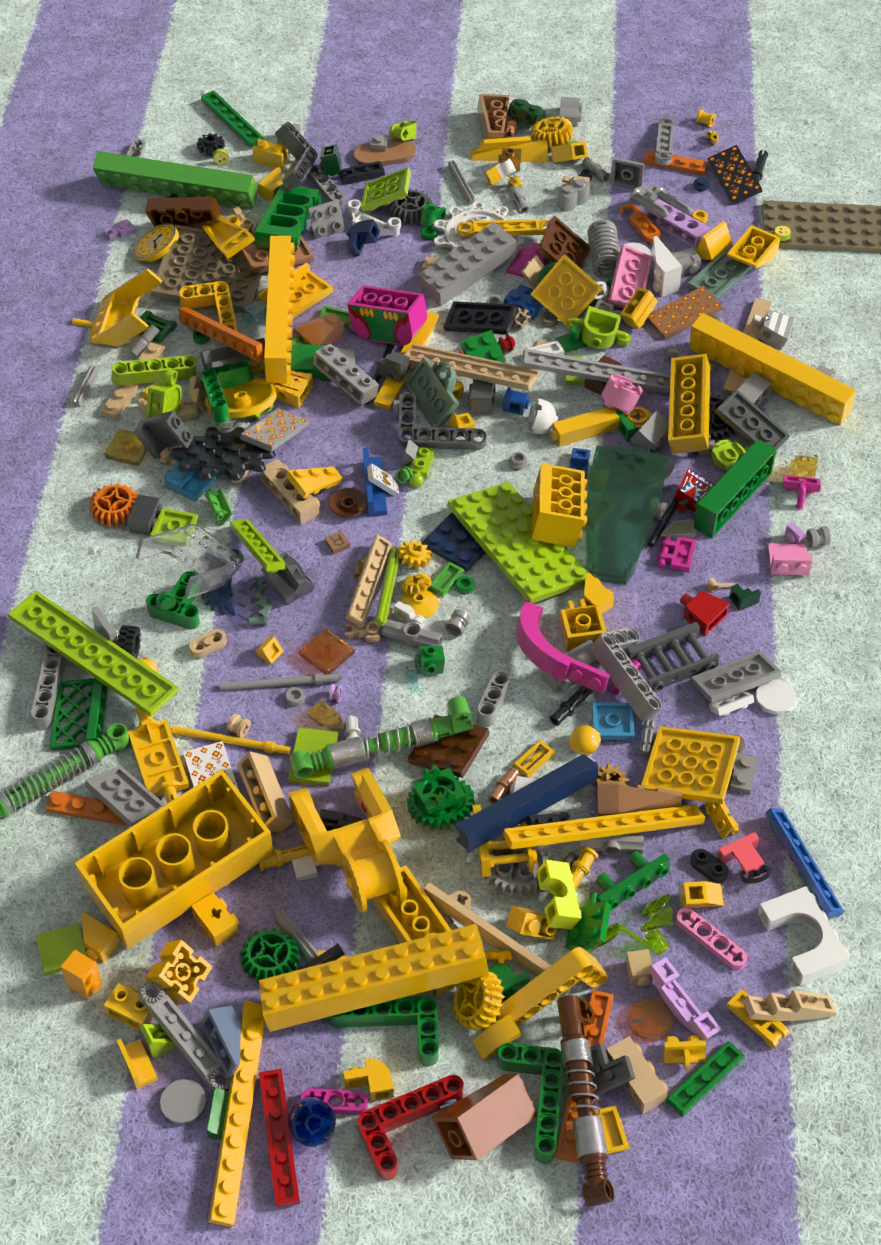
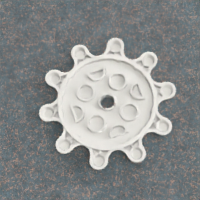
M475 201L472 204V209L467 211L461 210L457 206L450 207L449 214L452 217L450 220H436L434 222V227L438 231L445 233L434 239L436 247H449L453 251L471 238L458 235L457 226L460 222L508 220L505 218L508 208L499 206L492 211L486 210L484 203L481 201ZM512 236L516 240L517 248L522 247L524 238Z

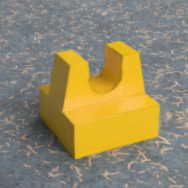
M269 636L255 652L267 664H272L284 651L276 638Z

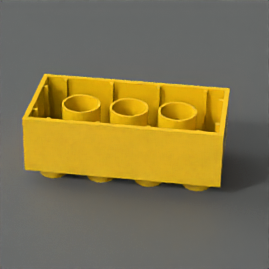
M220 770L75 862V866L82 886L129 950L191 909L193 904L211 893L217 892L273 855V846L270 830L225 772Z

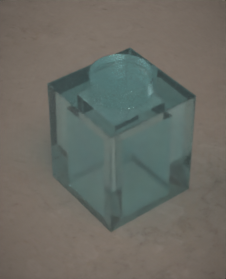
M258 298L243 307V320L246 324H250L255 328L266 322L267 305Z

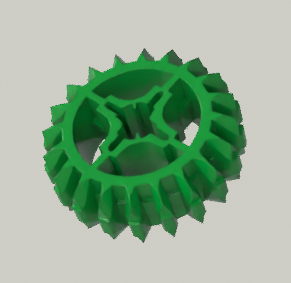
M264 927L262 933L256 930L255 937L248 935V942H243V949L240 951V963L243 966V971L248 973L250 980L255 978L257 984L259 980L289 973L297 969V963L300 960L298 955L299 947L296 940L291 939L290 933L284 935L283 929L276 932L274 927H272L271 931H267ZM261 947V951L256 954V957L252 958L256 950ZM287 954L285 960L279 964L278 961L283 958V955Z

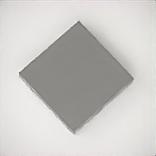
M98 607L91 609L94 630L117 645V632L101 609Z

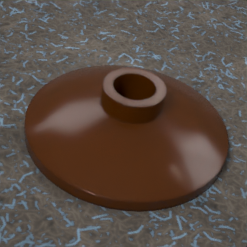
M354 488L340 489L330 498L331 510L342 517L359 515L367 505L365 495Z

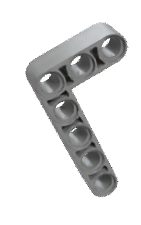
M631 627L604 632L591 645V652L606 673L610 674L611 680L636 715L643 721L650 720L662 708V704L626 655L627 647L635 645L640 640L639 633Z
M48 645L45 649L31 709L32 720L35 728L38 730H46L52 724L60 681H62L65 666L78 667Z

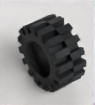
M122 625L117 637V646L135 658H138L141 646L140 628Z

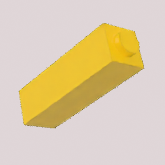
M605 407L553 423L551 437L560 447L618 430L619 416L614 408Z

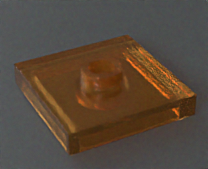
M326 628L299 651V655L327 675L331 674L355 653V648Z

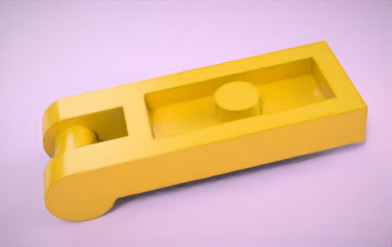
M741 989L727 1002L726 1007L763 1038L769 1047L775 1048L779 1044V1040L789 1034V1030L780 1021L750 1019L743 1002L749 994ZM772 1027L775 1032L771 1033L768 1029Z

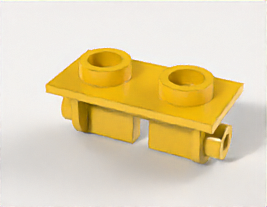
M725 801L723 804L707 802L704 805L722 839H725L729 833L732 835L739 833V825L733 816H728L730 811Z

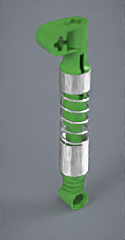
M463 696L453 697L447 702L448 715L435 719L431 717L410 722V725L407 723L405 727L399 728V726H396V729L390 731L386 729V732L383 733L376 731V737L369 739L368 734H366L364 741H362L361 736L341 740V742L337 741V743L326 745L322 752L320 750H317V753L312 751L311 755L305 750L296 751L290 756L293 774L297 779H306L313 775L314 769L319 771V768L323 770L324 766L333 770L368 761L369 754L374 753L379 758L380 751L389 755L390 751L396 750L400 752V749L405 747L409 750L412 745L420 747L437 742L442 737L472 730L473 720L467 700Z

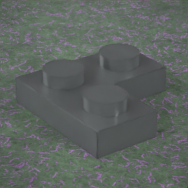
M598 1043L590 1047L593 1059L591 1071L595 1074L593 1083L597 1086V1089L594 1091L596 1096L635 1079L628 1056L624 1055L609 1062L603 1044Z

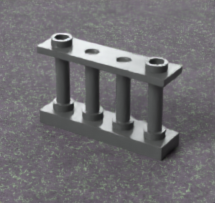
M697 622L627 647L626 652L630 660L634 659L640 663L641 668L649 678L647 684L653 692H659L664 687L716 668L719 661L718 653L708 656L697 640L700 631ZM691 644L701 660L691 663L680 645ZM670 649L674 650L683 666L673 669L663 652ZM656 656L666 673L656 676L646 658Z

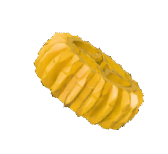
M559 116L541 119L531 128L532 140L538 141L543 139L545 141L547 139L548 147L568 143L573 136V127L569 119L559 118Z
M489 972L487 976L456 984L457 990L453 993L455 998L451 1003L454 1004L452 1011L456 1013L455 1019L459 1021L460 1025L469 1030L480 1031L490 1027L491 1023L496 1022V1016L501 1015L499 1012L500 1007L503 1006L501 1001L505 997L501 994L504 988L500 986L501 980L497 978V975Z

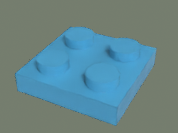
M592 702L593 728L599 732L601 740H634L633 709L629 703Z

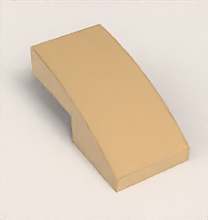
M193 376L190 378V396L193 403L205 413L207 406L203 383L197 376Z

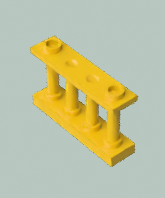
M481 804L472 805L473 815L482 810ZM524 821L520 823V825H517L515 827L527 826V824ZM490 840L478 847L482 877L491 876L490 867H494V865L528 862L529 872H534V863H537L536 850H532V847H526V853L493 856V854L489 853H492L493 850L510 849L506 841L491 842Z

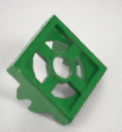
M432 765V771L429 772L425 768L421 774L422 778L411 782L412 788L428 814L467 800L465 792L450 768L440 771L437 766ZM446 780L451 784L442 786L437 781ZM430 784L432 786L431 792L424 794V787ZM439 789L445 791L444 794L439 792L437 796L433 794L436 790Z

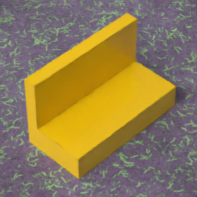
M118 1039L117 1043L136 1090L157 1081V1075L141 1039L125 1046L122 1040Z

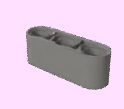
M497 671L492 675L478 704L477 722L483 727L493 725L508 694L509 675L504 671Z

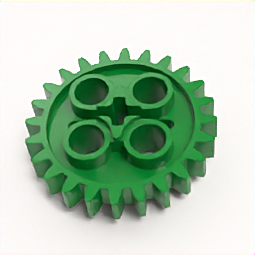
M455 777L465 792L467 800L431 814L426 812L412 788V792L408 793L409 798H407L408 813L411 814V819H415L416 824L422 822L423 828L430 825V830H433L435 826H438L439 831H441L442 826H446L449 830L451 824L455 826L458 821L462 822L465 820L464 817L469 818L470 812H473L472 805H475L471 786L466 785V780L459 781V777ZM446 780L437 781L442 786L451 784ZM430 784L426 785L423 793L431 792L432 786ZM439 789L436 790L433 794L437 796L439 792L444 794L445 791Z

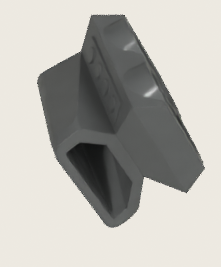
M287 552L279 554V556L285 561V569L274 573L266 572L264 568L261 571L283 600L291 604L302 595L311 593L315 586L299 563Z

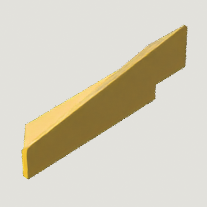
M530 136L483 139L479 143L478 148L470 151L472 161H498L499 154H502V148L521 149V162L548 163L547 139L545 141L542 139L531 142Z

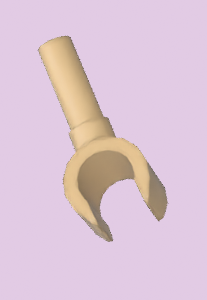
M709 578L707 580L709 584L705 586L712 593L721 588H731L734 584L717 583L714 578Z

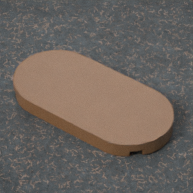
M401 139L389 140L386 151L371 150L370 143L359 145L354 150V160L357 164L381 161L382 166L409 162L416 155L415 144L410 140L403 141Z

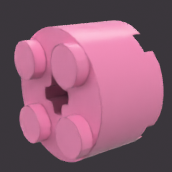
M612 374L601 396L605 400L604 404L610 408L616 407L623 413L630 414L643 390L639 385L635 387L633 380L619 374L613 377Z

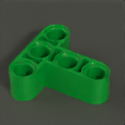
M186 571L181 575L171 591L176 598V604L170 610H162L157 606L156 599L159 595L158 593L150 594L146 598L149 616L186 629L197 628L200 624L198 608L192 605L200 589L197 574L193 571Z

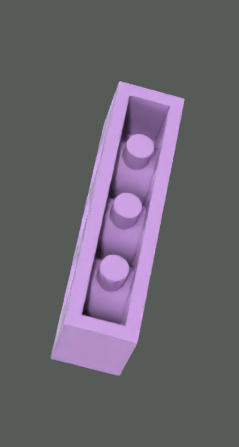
M657 199L655 202L667 209L668 217L662 218L646 208V215L656 227L697 249L702 237L710 231V227L660 199Z

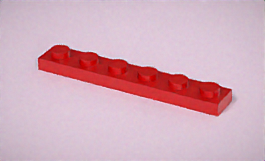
M282 1068L259 1072L276 1207L300 1204Z

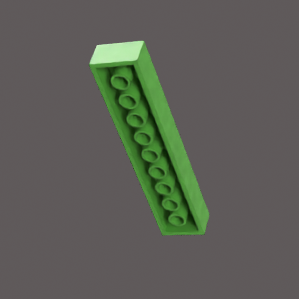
M97 151L93 164V170L100 184L107 187L129 188L134 191H147L151 194L160 193L165 196L175 194L179 198L211 196L215 197L217 203H223L227 206H240L245 209L254 208L258 194L254 177L249 174Z

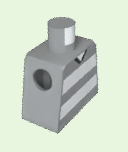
M768 310L764 317L755 314L751 324L759 327L758 338L781 350L788 340L794 317Z

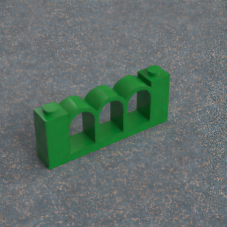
M281 184L255 230V246L270 248V236H291V243H294L295 250L296 246L300 244L301 231L307 228V220L310 219L308 208L321 205L319 189L297 186L294 190L289 191Z

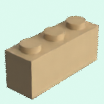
M629 1036L606 1048L609 1062L624 1055L630 1058L635 1079L623 1084V1086L642 1114L666 1101L667 1085L662 1079L657 1077L654 1066L649 1060L646 1061L642 1055V1049L637 1042H633Z

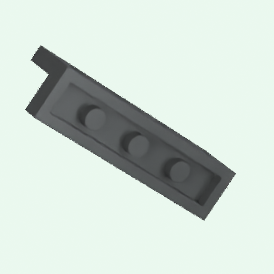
M256 339L255 341L262 343L265 355V339ZM228 346L200 352L204 370L252 359Z

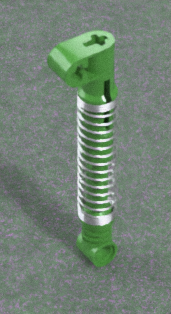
M114 723L108 727L104 735H101L100 738L97 737L96 741L87 740L81 743V751L75 747L76 754L69 750L70 757L68 758L63 754L64 761L57 757L59 762L57 765L52 760L53 767L50 768L46 764V771L40 767L39 772L34 770L32 776L28 774V778L22 777L23 781H16L17 784L14 786L11 784V788L7 789L5 787L4 792L0 790V817L10 816L16 812V808L22 809L23 804L28 805V801L34 802V798L39 799L40 794L45 795L46 791L51 792L52 787L57 788V783L63 785V780L68 782L69 777L74 778L75 774L80 775L81 771H86V767L92 768V766L101 762L104 755L107 756L113 750L123 751L127 749L130 745L127 727L122 723Z

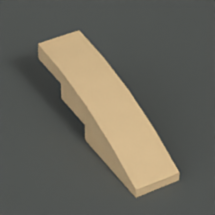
M793 990L790 995L770 993L767 998L748 995L743 1001L750 1019L799 1021L831 1017L837 1014L829 995Z

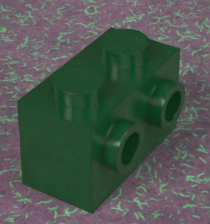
M338 145L322 147L321 161L319 162L321 171H324L325 175H338L342 168V159Z

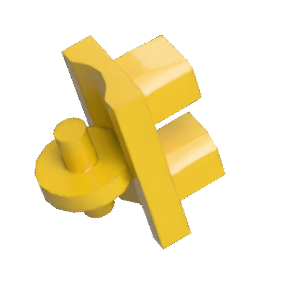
M690 1035L687 1041L679 1042L676 1036H668L666 1042H664V1064L683 1063L684 1069L690 1070V1063L705 1062L706 1041H701L698 1035Z

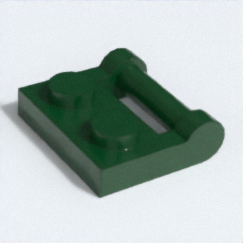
M148 310L139 317L148 325V328L153 324L159 329V333L152 339L157 343H161L177 327V322L173 320L168 321L153 315ZM146 330L139 333L138 335L142 336Z

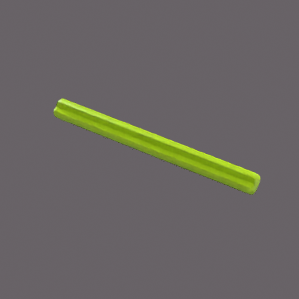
M393 546L389 553L375 617V624L379 625V627H382L387 621L400 560L398 558L399 548L397 546Z

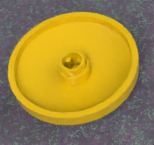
M254 377L253 381L223 389L230 419L257 414L270 407L277 397L274 384L266 383V379ZM206 397L205 402H206L207 410H208V412H209L210 414H212L211 409H210V406H209V403H208V400H207V397Z

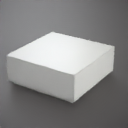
M311 855L292 860L297 881L318 877Z

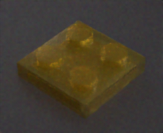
M119 428L104 454L106 459L139 466L148 450L133 431Z

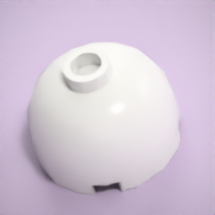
M536 398L537 403L533 402L529 410L527 421H530V427L527 426L526 430L532 434L542 435L551 430L553 423L558 421V416H555V408L550 402Z

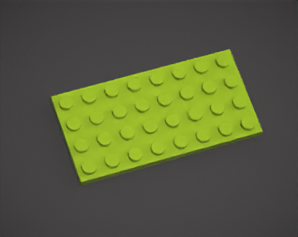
M509 481L448 500L447 507L526 601L535 603L585 585L588 571L566 546L531 540L532 507Z

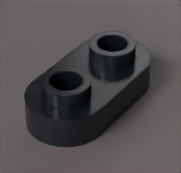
M696 849L692 852L690 864L695 870L713 883L720 884L727 880L729 869L726 864L705 849Z

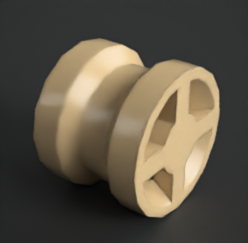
M235 713L229 719L226 730L229 733H236L239 738H244L250 729L251 721L247 718L242 719L240 715Z

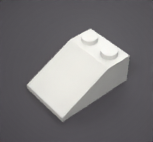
M655 236L653 238L651 255L653 257L651 263L653 289L661 297L679 291L682 265L660 239Z

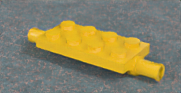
M136 707L135 711L140 722L135 729L128 731L130 742L145 787L156 797L165 796L168 804L178 798L177 791L190 788L168 721L158 722Z

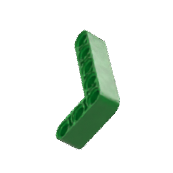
M238 361L205 369L201 372L204 391L216 423H224L230 420L228 404L223 389L253 381L254 376L250 361Z
M402 997L345 1012L338 1016L327 1017L328 1023L337 1028L417 1025L418 1059L420 1063L429 1067L438 1061L437 1003L431 997ZM424 1009L432 1010L429 1013L423 1012ZM381 1010H384V1011H386L387 1013H385V1014H379V1013H377V1012H378V1011H381ZM401 1010H408L409 1012L404 1014V1013H401L400 1011H401ZM357 1011L365 1012L362 1015L355 1014ZM428 1029L433 1032L426 1034L423 1031ZM427 1050H430V1051H432V1052H434V1053H432V1054H430V1055H427V1054H424L423 1052H424V1051H427Z
M504 1043L498 1049L497 1063L499 1068L509 1072L542 1075L534 1156L540 1163H549L554 1159L557 1143L564 1066L562 1053L559 1049L551 1047ZM505 1055H510V1056H512L513 1058H512V1059H504L503 1056H505ZM534 1058L536 1061L528 1062L525 1059ZM555 1060L558 1064L552 1065L548 1061ZM552 1081L555 1082L556 1085L549 1086L546 1084V1082ZM552 1103L554 1107L548 1108L544 1104ZM548 1124L552 1126V1129L546 1130L542 1126ZM546 1146L550 1148V1151L542 1152L539 1148Z

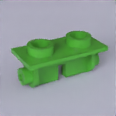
M222 488L217 492L208 489L205 497L211 504L214 518L222 526L233 513Z

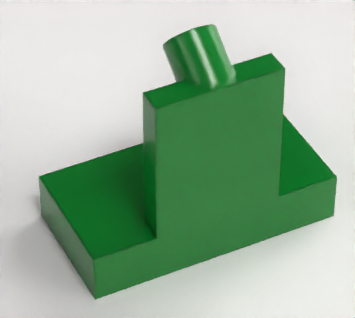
M506 962L496 963L488 967V971L497 975V978L501 980L500 986L504 988L501 994L505 997L502 999L501 1004L530 982V977L526 972L515 976Z

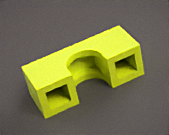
M546 860L536 871L540 890L549 891L555 896L544 908L548 927L571 930L580 921L581 910L579 909L569 863Z

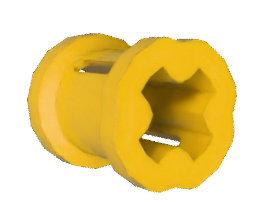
M700 109L695 121L696 123L706 124L711 128L716 115L706 113Z

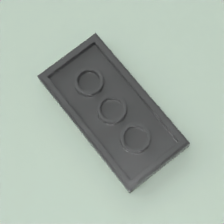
M737 389L714 411L715 414L750 444H754L759 439L778 450L790 437L788 433Z

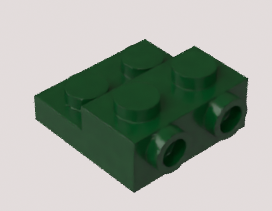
M514 99L509 104L507 111L508 116L531 126L536 124L537 121H541L546 114V110H543L542 107L529 104L528 101L523 99Z

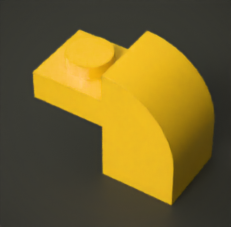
M366 1058L364 1068L352 1067L347 1071H343L345 1089L368 1085L371 1102L394 1098L391 1073L388 1067L381 1061Z

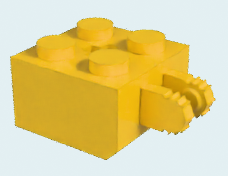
M580 599L579 607L574 608V603L571 600L567 602L568 609H560L559 623L567 652L589 640L594 643L602 633L606 632L599 605L586 606L585 600Z

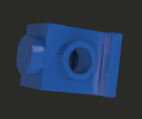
M508 387L503 398V411L523 415L525 409H529L531 400L527 398V393L513 391L511 387Z

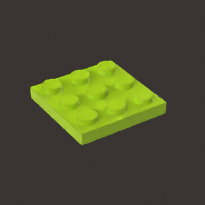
M409 167L366 183L361 203L363 213L373 211L382 205L386 206L397 199H404L408 194L411 176Z

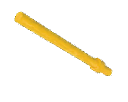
M174 725L172 727V734L216 742L223 741V743L264 750L265 753L270 754L276 752L289 755L291 747L277 745L272 741L261 742Z

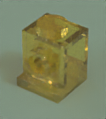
M796 455L795 460L791 459L789 470H793L792 476L815 478L818 455H814V457Z

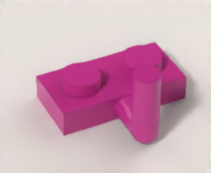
M783 475V488L789 491L798 490L796 508L803 509L806 492H820L821 480L819 478Z

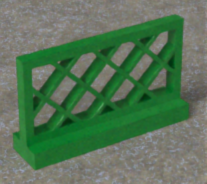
M95 678L60 681L49 746L51 750L81 748V743L87 740L96 741L97 737L100 738L103 734L108 696L107 686ZM87 685H93L92 689L87 693L82 691ZM64 688H74L68 695L64 694ZM77 693L83 695L76 702L71 700ZM89 700L90 705L83 710L80 705ZM67 702L72 704L66 711L61 710V707ZM75 709H78L80 713L72 719L68 716ZM86 716L88 721L80 726L77 722ZM67 718L70 722L61 728L59 723ZM75 725L78 729L72 735H69L66 731ZM82 732L86 735L84 741L75 740ZM63 734L67 737L62 743H56L57 739Z

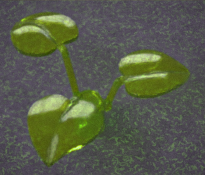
M666 893L661 897L651 900L641 909V917L649 915L650 918L640 927L641 932L648 931L645 934L646 940L623 925L620 926L617 922L608 926L604 944L613 940L620 931H624L641 942L644 947L649 946L655 955L664 953L670 944L658 928L673 926V910L671 907L663 909L669 901L670 894ZM599 944V945L594 946L593 948L590 949V952L592 953L594 949H596V948H598V947H600V946H602V945H604V944Z

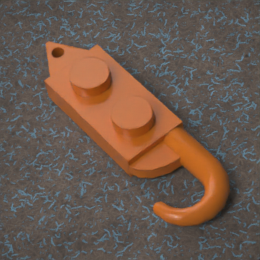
M630 203L621 206L620 213L622 215L624 214V209H631L634 212L630 216V223L645 242L653 243L655 236L660 238L661 232L648 216L642 213L638 206Z

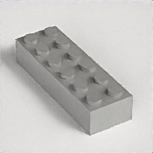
M493 222L419 273V288L437 304L443 306L517 254L516 240L497 223Z

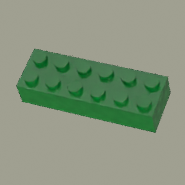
M759 439L754 444H750L745 454H741L736 463L728 468L726 474L719 477L716 485L710 487L706 495L697 501L695 506L697 510L693 518L695 520L694 528L713 538L772 474L777 449Z

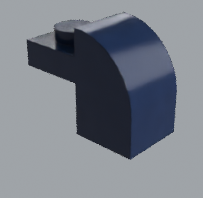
M374 219L359 221L347 231L346 234L349 237L347 246L353 256H360L364 244L376 243L380 229Z

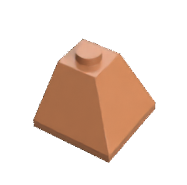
M332 313L319 316L294 328V332L309 345L326 346L342 338L345 323Z

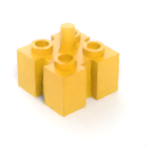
M182 940L167 942L158 956L162 959L161 963L153 964L145 977L147 981L155 982V984H159V987L165 988V994L176 1005L192 1002L200 989L196 986L197 982L204 981L212 968L201 956L193 957L191 954L194 950Z

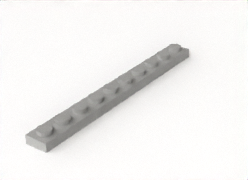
M526 348L523 351L522 367L608 382L612 374L613 377L619 374L633 380L635 387L639 385L642 389L670 394L671 375Z

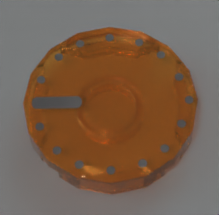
M643 998L637 1001L631 1007L628 1015V1023L632 1033L647 1042H657L664 1039L671 1031L674 1022L673 1013L667 1004L656 998Z

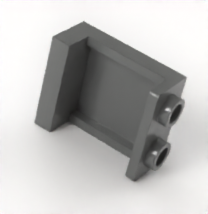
M173 410L140 420L134 431L135 435L154 459L159 458V453L167 447L172 448L181 445L184 449L188 448L194 438Z

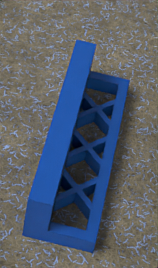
M368 447L363 448V466L368 515H387L385 491L368 480L367 467L370 464L382 470L381 456L369 457Z

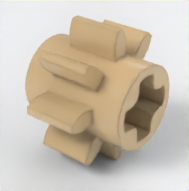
M518 307V312H516L513 320L515 322L514 327L520 325V328L523 329L524 324L530 325L527 321L531 316L526 315L527 309L521 312L520 307ZM519 314L525 317L524 319H522L521 323L520 321L516 320V318L519 317Z

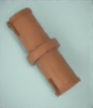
M509 117V121L505 125L504 138H507V136L509 138L513 137L517 131L518 119Z
M509 768L504 777L497 781L496 788L488 796V801L491 804L498 802L506 794L510 793L511 784H514L517 776H520L516 769Z

